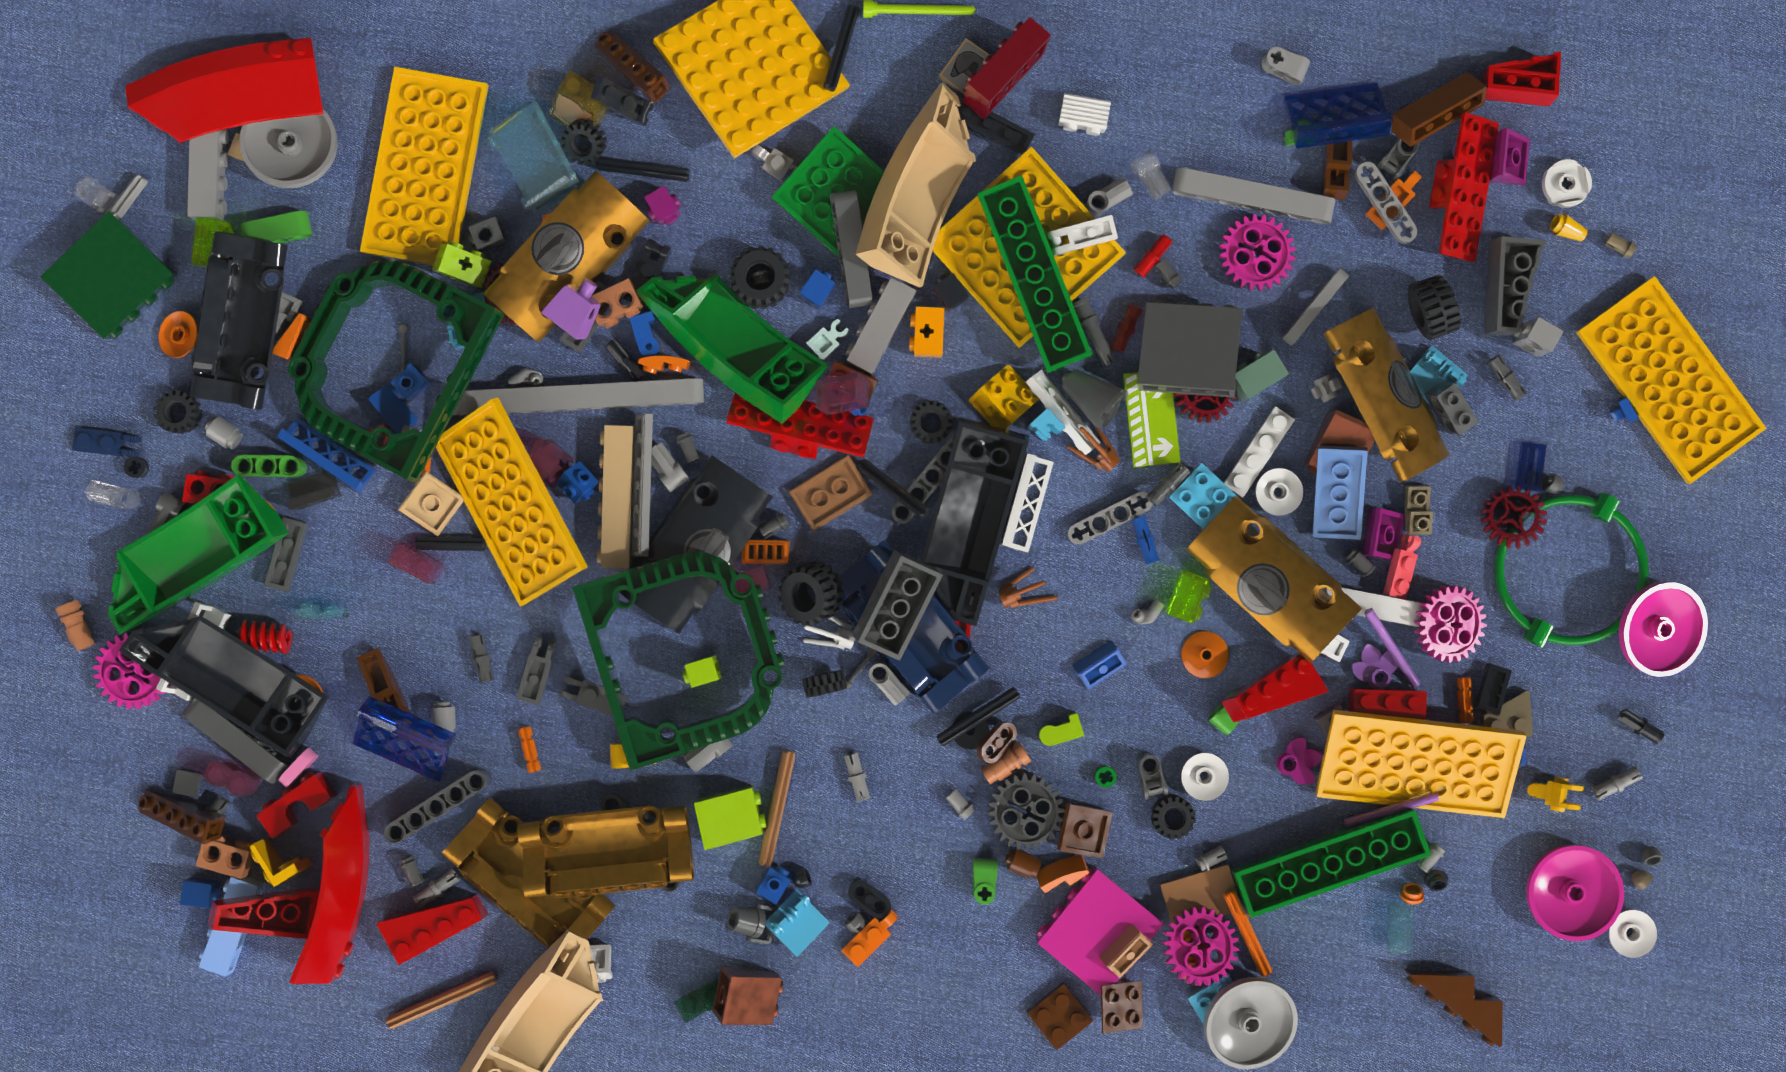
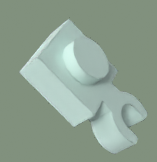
M839 319L833 321L829 332L823 327L806 343L822 361L840 345L836 339L845 337L849 332L848 328L842 332L836 331V326L840 323Z

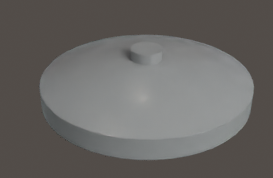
M323 109L324 114L276 119L242 125L239 144L246 165L257 178L279 188H299L318 180L331 167L338 148L337 132L329 115Z
M1261 977L1243 978L1225 986L1212 999L1204 1017V1035L1212 1052L1223 1063L1238 1069L1260 1068L1275 1061L1288 1049L1297 1031L1298 1015L1292 998L1279 984Z

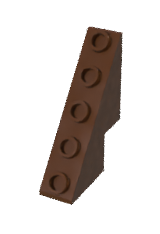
M611 29L598 36V42L594 44L597 50L636 90L639 89L653 105L671 89L666 77Z
M145 789L144 796L139 798L138 807L140 813L201 844H207L221 837L226 815L206 810L207 805L148 789Z
M1405 970V973L1408 974L1406 980L1416 988L1422 985L1427 989L1424 993L1435 1003L1441 1000L1446 1004L1443 1007L1444 1010L1454 1018L1457 1014L1464 1019L1462 1024L1472 1032L1476 1029L1483 1034L1480 1038L1491 1047L1494 1044L1502 1047L1503 1001L1496 996L1474 995L1475 976L1469 972Z

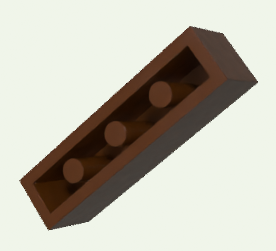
M1466 72L1393 114L1391 132L1411 147L1460 119L1462 113H1470L1485 104L1487 86L1469 72Z

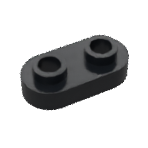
M857 879L850 884L848 895L852 902L874 918H884L889 914L891 902L885 894L863 879ZM862 887L865 892L862 895H858L856 889ZM881 901L884 906L881 909H877L875 903Z

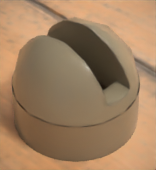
M1637 870L1632 874L1633 884L1641 891L1653 880V876L1644 870Z

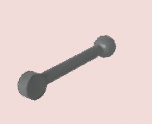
M401 324L398 327L401 333L400 372L407 368L406 333L409 329L405 324Z
M872 648L868 650L866 658L851 677L846 680L847 689L852 687V682L868 661L877 655L876 650Z

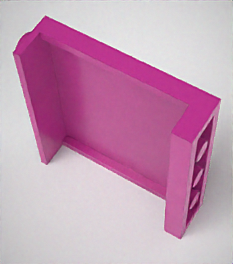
M1095 866L1092 870L1088 869L1089 874L1081 879L1083 882L1078 888L1073 887L1066 896L1068 900L1065 904L1055 908L1051 914L1052 920L1047 925L1044 923L1038 929L1036 941L1037 944L1101 996V985L1115 984L1120 979L1100 960V956L1131 924L1151 941L1164 923Z

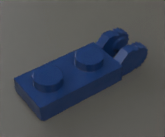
M75 427L72 451L120 457L123 455L139 457L140 452L137 450H123L124 441L138 443L141 442L142 437L125 435V433Z

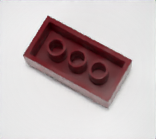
M1031 17L1024 23L1020 21L1012 31L1014 34L1009 39L1004 38L997 47L998 51L994 56L988 55L981 65L983 66L978 73L976 71L972 72L966 80L968 84L963 90L965 92L963 102L982 119H985L1045 54L1051 34Z

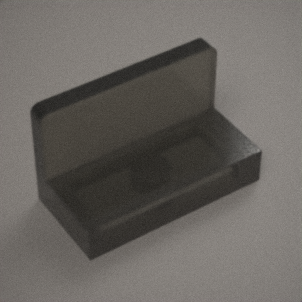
M327 471L288 483L287 485L292 498L287 501L290 510H301L341 497L336 478Z

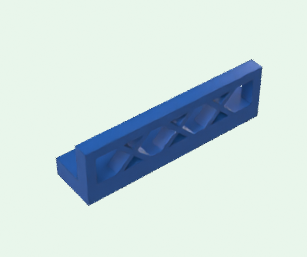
M298 417L287 431L282 429L277 435L283 443L358 493L362 491L376 472L374 468ZM300 425L307 430L308 439L299 440L292 434ZM323 440L326 442L328 452H316L313 449L312 442ZM330 446H332V447L335 448L336 450H335V451H331V447H330ZM342 453L346 456L347 465L337 466L333 463L332 455ZM350 459L353 460L355 464H350ZM363 467L368 472L359 481L352 476L351 468Z

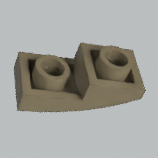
M1405 485L1404 508L1408 535L1432 534L1433 511L1429 510L1431 486Z

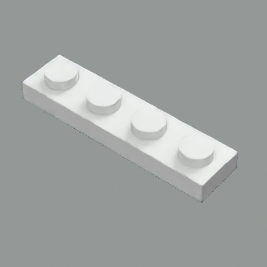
M1042 370L1026 381L1031 392L1042 401L1045 409L1048 408L1065 426L1063 431L1068 433L1080 451L1087 455L1095 448L1079 430L1080 427H1084L1099 444L1101 443Z
M1276 406L1272 409L1224 481V484L1240 498L1245 496L1295 421L1294 418Z

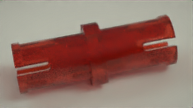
M1132 304L1128 305L1122 322L1117 325L1118 331L1110 346L1111 349L1120 353L1125 352L1131 334L1134 335L1136 331L1134 327L1143 311L1141 308Z

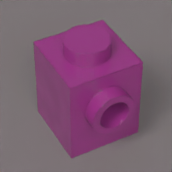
M665 185L644 197L650 207L646 211L653 222L658 220L660 225L666 224L667 226L678 220L677 216L681 214L678 207L682 205L675 193L669 194Z

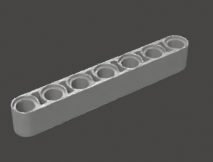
M1187 168L1176 169L1172 193L1179 196L1318 224H1331L1335 199L1331 197Z

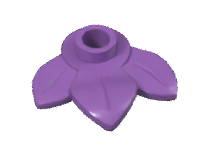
M1366 644L1361 652L1362 662L1352 664L1353 673L1359 680L1368 681L1372 688L1385 689L1389 686L1391 674L1397 669L1398 665L1388 650L1381 654L1376 647ZM1378 673L1382 675L1380 682L1375 680V676Z

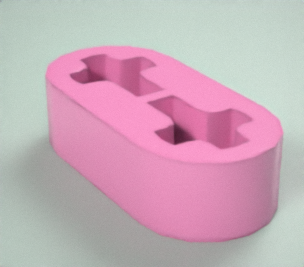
M310 747L307 748L280 776L278 781L286 788H289L315 762L319 755Z

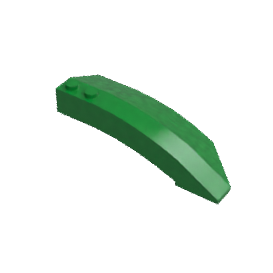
M710 275V278L696 279V276H676V280H662V277H652L637 289L638 296L671 335L697 361L742 398L782 424L797 411L828 368L827 363L785 337L751 308L744 305L719 278V275Z
M236 475L183 513L126 547L117 550L116 559L119 560L118 570L114 573L111 592H114L112 605H109L108 615L118 633L123 634L220 580L281 540L289 532L278 513L241 475Z

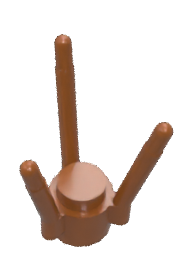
M1094 426L1107 447L1104 449L1084 427H1080L1079 430L1100 452L1096 456L1099 461L1085 455L1070 444H1067L1066 448L1093 464L1099 471L1102 469L1106 472L1112 470L1121 459L1117 456L1118 452L1112 447L1103 431Z
M1030 567L1010 582L1002 584L1003 588L998 590L1004 608L1011 606V609L1022 605L1057 600L1058 597L1047 596L1017 601L1021 599L1020 594L1046 584L1042 580L1019 590L1017 586L1012 587L1033 572V567Z

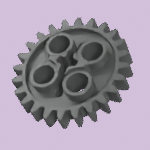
M1023 773L1020 780L1014 774L1013 782L1005 778V787L997 785L1000 793L992 792V796L996 801L988 802L991 807H994V810L987 811L988 815L995 817L989 821L990 825L997 824V827L993 830L994 834L1002 832L999 838L1000 841L1008 838L1007 845L1009 847L1016 842L1017 850L1021 848L1022 844H1025L1027 851L1030 849V844H1034L1036 849H1039L1040 841L1048 845L1046 837L1049 836L1055 839L1052 831H1060L1061 828L1057 825V822H1063V818L1058 816L1059 813L1065 812L1064 808L1058 807L1063 802V799H1055L1059 791H1050L1053 784L1050 782L1044 785V777L1036 781V774L1034 773L1030 779H1027L1026 773ZM1023 789L1027 791V798L1024 801H1017L1015 799V793L1018 790ZM1012 801L1024 809L1030 806V811L1044 818L1045 822H1040L1028 814L1022 817V812L1008 805L1007 802ZM1039 801L1048 802V809L1045 812H1038L1036 810V804ZM1007 811H1014L1017 817L1013 822H1006L1004 820V814ZM1035 822L1037 830L1034 833H1027L1025 831L1027 823Z

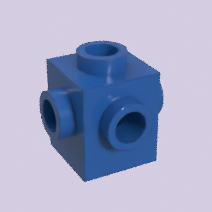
M579 461L564 471L556 484L563 491L564 495L576 504L582 499L584 501L590 499L595 494L594 488L599 481Z

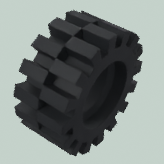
M577 119L562 133L563 137L560 139V143H563L561 150L567 151L564 155L566 158L570 155L572 163L578 160L577 165L585 163L586 166L591 162L593 164L606 149L604 144L607 142V138H603L604 130L599 132L600 125L598 123L596 126H593L594 121L592 120L586 122V119H581L580 121ZM579 134L587 136L592 143L591 149L584 150L580 148L576 143V136Z
M170 390L168 394L163 393L161 395L162 399L156 400L158 406L153 408V410L157 411V414H153L154 418L158 419L156 423L162 426V429L172 433L184 434V432H191V428L198 426L196 422L201 421V418H199V414H202V410L199 409L201 404L196 401L197 398L189 396L190 393L179 390ZM176 403L183 404L186 409V415L180 421H174L170 416V409Z
M928 400L920 403L913 410L910 426L912 433H914L917 439L924 443L934 444L941 442L948 436L952 428L953 418L950 410L943 403ZM928 413H934L940 418V427L935 431H928L922 425V419Z
M844 670L827 672L802 679L806 698L847 689Z
M1174 795L1164 796L1160 801L1157 800L1155 807L1151 810L1153 812L1151 820L1153 821L1154 828L1162 836L1172 840L1174 838L1182 839V836L1189 835L1188 832L1193 830V824L1196 823L1194 817L1196 814L1192 805L1182 797ZM1171 808H1177L1182 813V820L1176 826H1169L1164 819L1166 811Z

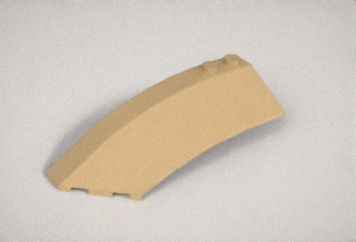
M944 83L939 84L907 129L888 163L873 196L856 250V255L869 266L917 287H923L932 250L947 210L972 163L976 162L974 152L972 153L968 147L967 139H970L966 122L965 120L961 121L957 108L961 106L959 97Z
M567 930L533 963L492 1016L459 1072H548L572 1035L600 1001H603L587 939Z

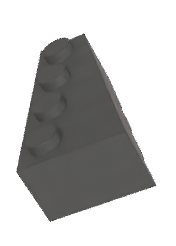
M1501 236L1489 241L1485 335L1509 336L1520 332L1528 305L1527 298L1534 285L1532 281L1536 269L1539 268L1541 261L1539 258L1542 249L1545 247L1546 240Z

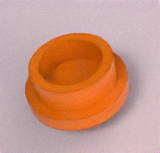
M1406 883L1400 890V898L1411 905L1419 904L1424 899L1423 889L1416 883Z

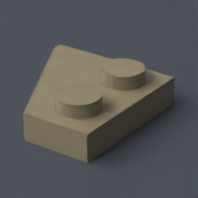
M1523 690L1514 698L1504 701L1501 713L1498 716L1487 712L1482 714V726L1525 731L1527 737L1533 736L1530 691Z

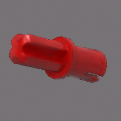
M1162 234L1149 250H1145L1146 254L1133 270L1139 276L1145 278L1156 262H1160L1161 256L1171 246L1173 241L1167 235Z

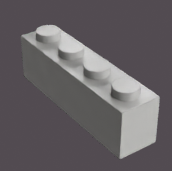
M226 129L189 140L187 216L194 220L224 221V214L227 213L224 191L228 188L225 167L228 166L226 144L229 142V133Z
M893 277L890 278L889 282H883L878 292L881 294L878 303L873 301L867 314L871 315L867 323H861L856 333L859 336L856 344L851 343L845 353V356L848 357V364L870 375H873L916 295L915 289Z

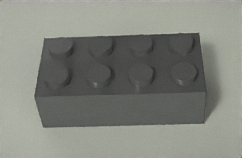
M894 549L852 636L857 642L900 661L943 574L936 568Z

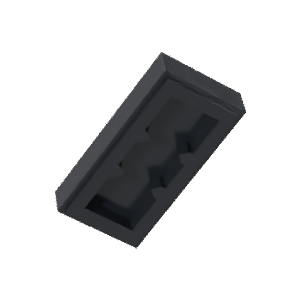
M1491 663L1486 664L1475 709L1496 716L1500 715L1512 670Z

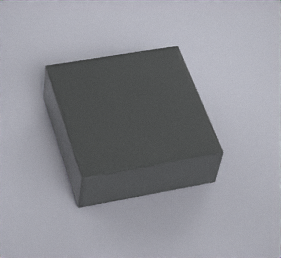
M177 769L172 793L198 797L203 773Z

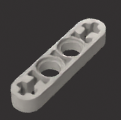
M1371 162L1361 163L1355 170V179L1397 242L1407 244L1413 241L1417 235L1416 225L1376 165ZM1362 168H1364L1365 170L1370 169L1372 172L1369 175L1371 180L1374 181L1377 178L1379 182L1374 183L1370 188H1368L1367 185L1371 183V181L1367 176L1364 178L1361 176V173L1363 172ZM1375 187H1382L1385 190L1386 195L1384 199H1376L1374 197L1373 190ZM1393 206L1398 209L1399 215L1396 219L1387 217L1386 210L1388 207ZM1403 218L1405 221L1401 225L1404 229L1409 228L1411 230L1408 234L1410 238L1407 236L1402 237L1400 235L1402 232L1400 225L1394 227L1393 224Z
M1339 268L1283 335L1282 339L1292 346L1346 281L1349 275L1344 270Z
M1146 492L1135 493L1073 524L1067 530L1068 540L1076 545L1083 544L1147 512L1152 506V503L1146 497L1148 494ZM1138 496L1141 499L1146 498L1145 508L1142 509L1141 506L1132 509L1135 514L1131 515V509L1126 502L1130 501V505L1138 501ZM1118 506L1124 507L1127 512L1123 520H1118L1114 517V509ZM1102 517L1105 520L1104 529H1094L1092 525L1094 518ZM1088 522V527L1093 535L1089 536V532L1081 535L1082 540L1079 541L1078 538L1073 539L1074 528L1077 527L1078 530L1086 528L1083 523Z

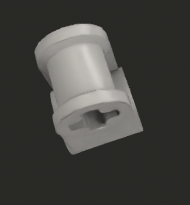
M1281 47L1270 49L1261 62L1265 72L1293 85L1302 84L1310 64V60L1306 57L1294 54ZM1272 57H1275V58H1276L1275 62H1276L1277 64L1273 63V60H1274V59H1273Z

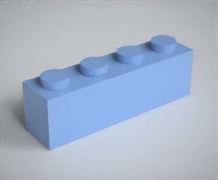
M248 876L242 879L236 877L228 878L223 888V892H225L223 899L262 894L265 882ZM209 927L207 932L209 940L199 954V959H201L199 967L226 977L234 972L247 933L217 931Z

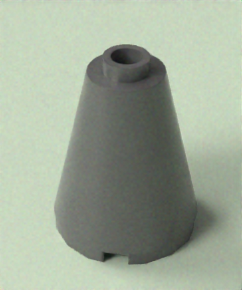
M1074 369L1072 372L1068 370L1061 379L1063 383L1062 389L1100 431L1102 427L1106 428L1121 410L1119 408L1120 401L1122 400L1125 403L1128 397V391L1077 369Z

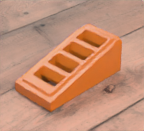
M299 313L274 346L272 354L291 361L293 351L299 346L304 330L310 325L312 319Z
M749 540L742 549V564H789L790 541ZM749 545H754L753 559H749ZM759 545H763V559H758ZM768 545H772V559H768ZM777 545H782L781 559H777Z

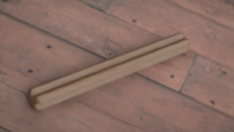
M783 750L767 819V827L758 861L762 866L770 867L773 862L795 760V753L793 751Z
M493 971L388 1016L386 1024L389 1029H394L495 985L498 982L497 977Z

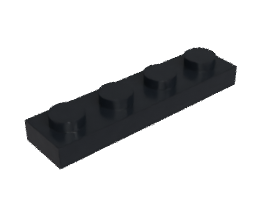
M956 94L961 105L957 107L961 121L965 120L968 129L1019 155H1023L1027 151L1035 136L1034 133L993 112L985 119H982L963 102L964 97Z

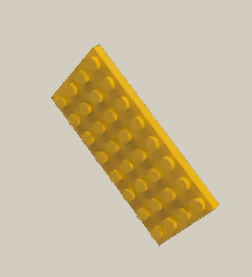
M394 67L360 252L433 266L441 244H449L450 241L460 244L489 88L487 83Z
M1655 276L1649 278L1576 331V334L1620 394L1628 398L1639 420L1686 484L1693 483L1767 429Z
M498 397L489 400L442 434L436 449L520 607L588 568Z
M1333 710L1315 793L1317 797L1392 805L1436 791L1439 801L1416 808L1505 818L1527 735L1525 731Z

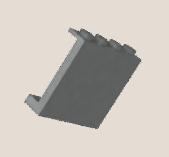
M1155 300L1153 303L1147 302L1137 381L1139 391L1235 398L1236 369L1241 322L1243 320L1242 308H1238L1236 305L1215 307L1210 303H1202L1199 306L1191 305L1188 302H1177L1176 304H1167V302L1162 300Z

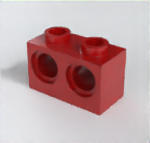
M195 470V475L186 474L182 502L198 503L231 480L233 476L219 474L218 478L210 477V472ZM199 482H202L204 490L199 494L197 492V485Z

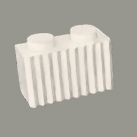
M1064 93L1058 125L1063 126V130L1075 132L1077 129L1086 130V133L1089 135L1099 136L1100 133H1105L1111 101Z

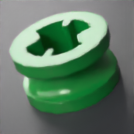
M1101 766L1095 771L1094 779L1099 786L1109 788L1116 782V773L1109 766ZM1110 771L1109 776H1112L1111 780H1106L1104 783L1100 782L1102 778L1099 777V774Z

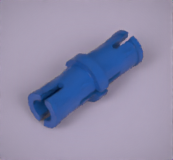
M1146 515L1132 519L1131 521L1138 538L1136 543L1140 545L1145 565L1159 561L1160 559L1153 542L1155 537L1154 535L1151 536Z

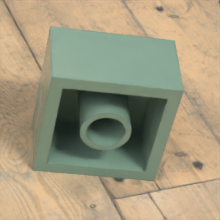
M1265 349L1249 359L1251 364L1247 365L1244 362L1237 366L1235 395H1237L1240 403L1250 399L1289 374L1275 350L1268 353Z

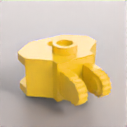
M1554 776V780H1548L1547 784H1537L1536 782L1527 786L1528 794L1532 797L1545 799V805H1550V810L1565 812V809H1581V804L1566 801L1567 790L1583 791L1584 785L1570 783L1568 778Z

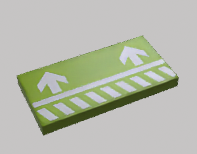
M1138 372L1123 374L1124 389L1128 391V397L1125 402L1133 468L1180 463L1173 393L1139 391L1137 385Z

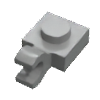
M757 144L751 151L753 156L764 162L762 170L781 182L794 163L793 159L775 148L770 154Z
M282 292L275 334L282 336L286 321L293 322L303 303L301 300Z

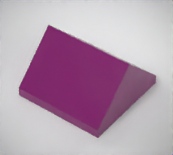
M1503 128L1498 131L1495 139L1489 182L1525 185L1530 144L1529 138L1509 128Z
M1382 508L1368 509L1361 553L1364 556L1392 560L1394 549H1400L1405 514Z

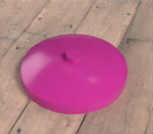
M1666 581L1650 584L1638 591L1626 605L1619 624L1620 647L1627 661L1641 672L1660 677L1676 674L1689 666L1701 651L1707 634V615L1704 605L1697 594L1686 586Z
M1563 845L1548 851L1534 864L1527 879L1526 899L1532 916L1544 930L1564 940L1585 941L1600 936L1615 923L1624 902V886L1618 869L1604 854L1583 845Z

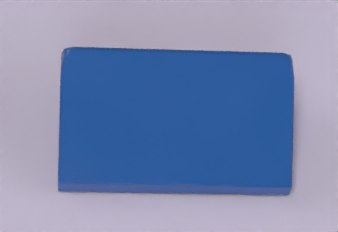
M388 384L367 399L390 427L399 434L402 432L404 425L412 427L419 420L403 400H400L393 393V388Z
M1109 641L1075 663L1073 668L1089 690L1126 666L1127 663L1113 641Z

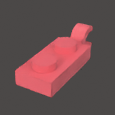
M1403 534L1400 549H1394L1383 594L1398 599H1407L1418 557L1413 552L1421 544L1420 537Z

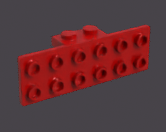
M1467 112L1461 115L1454 159L1441 160L1436 163L1429 208L1445 209L1438 253L1468 262H1475L1499 123Z
M736 392L726 419L727 424L771 434V449L816 459L819 447L864 457L874 422L873 417L865 415L854 416L849 411L804 400L797 411L782 424Z

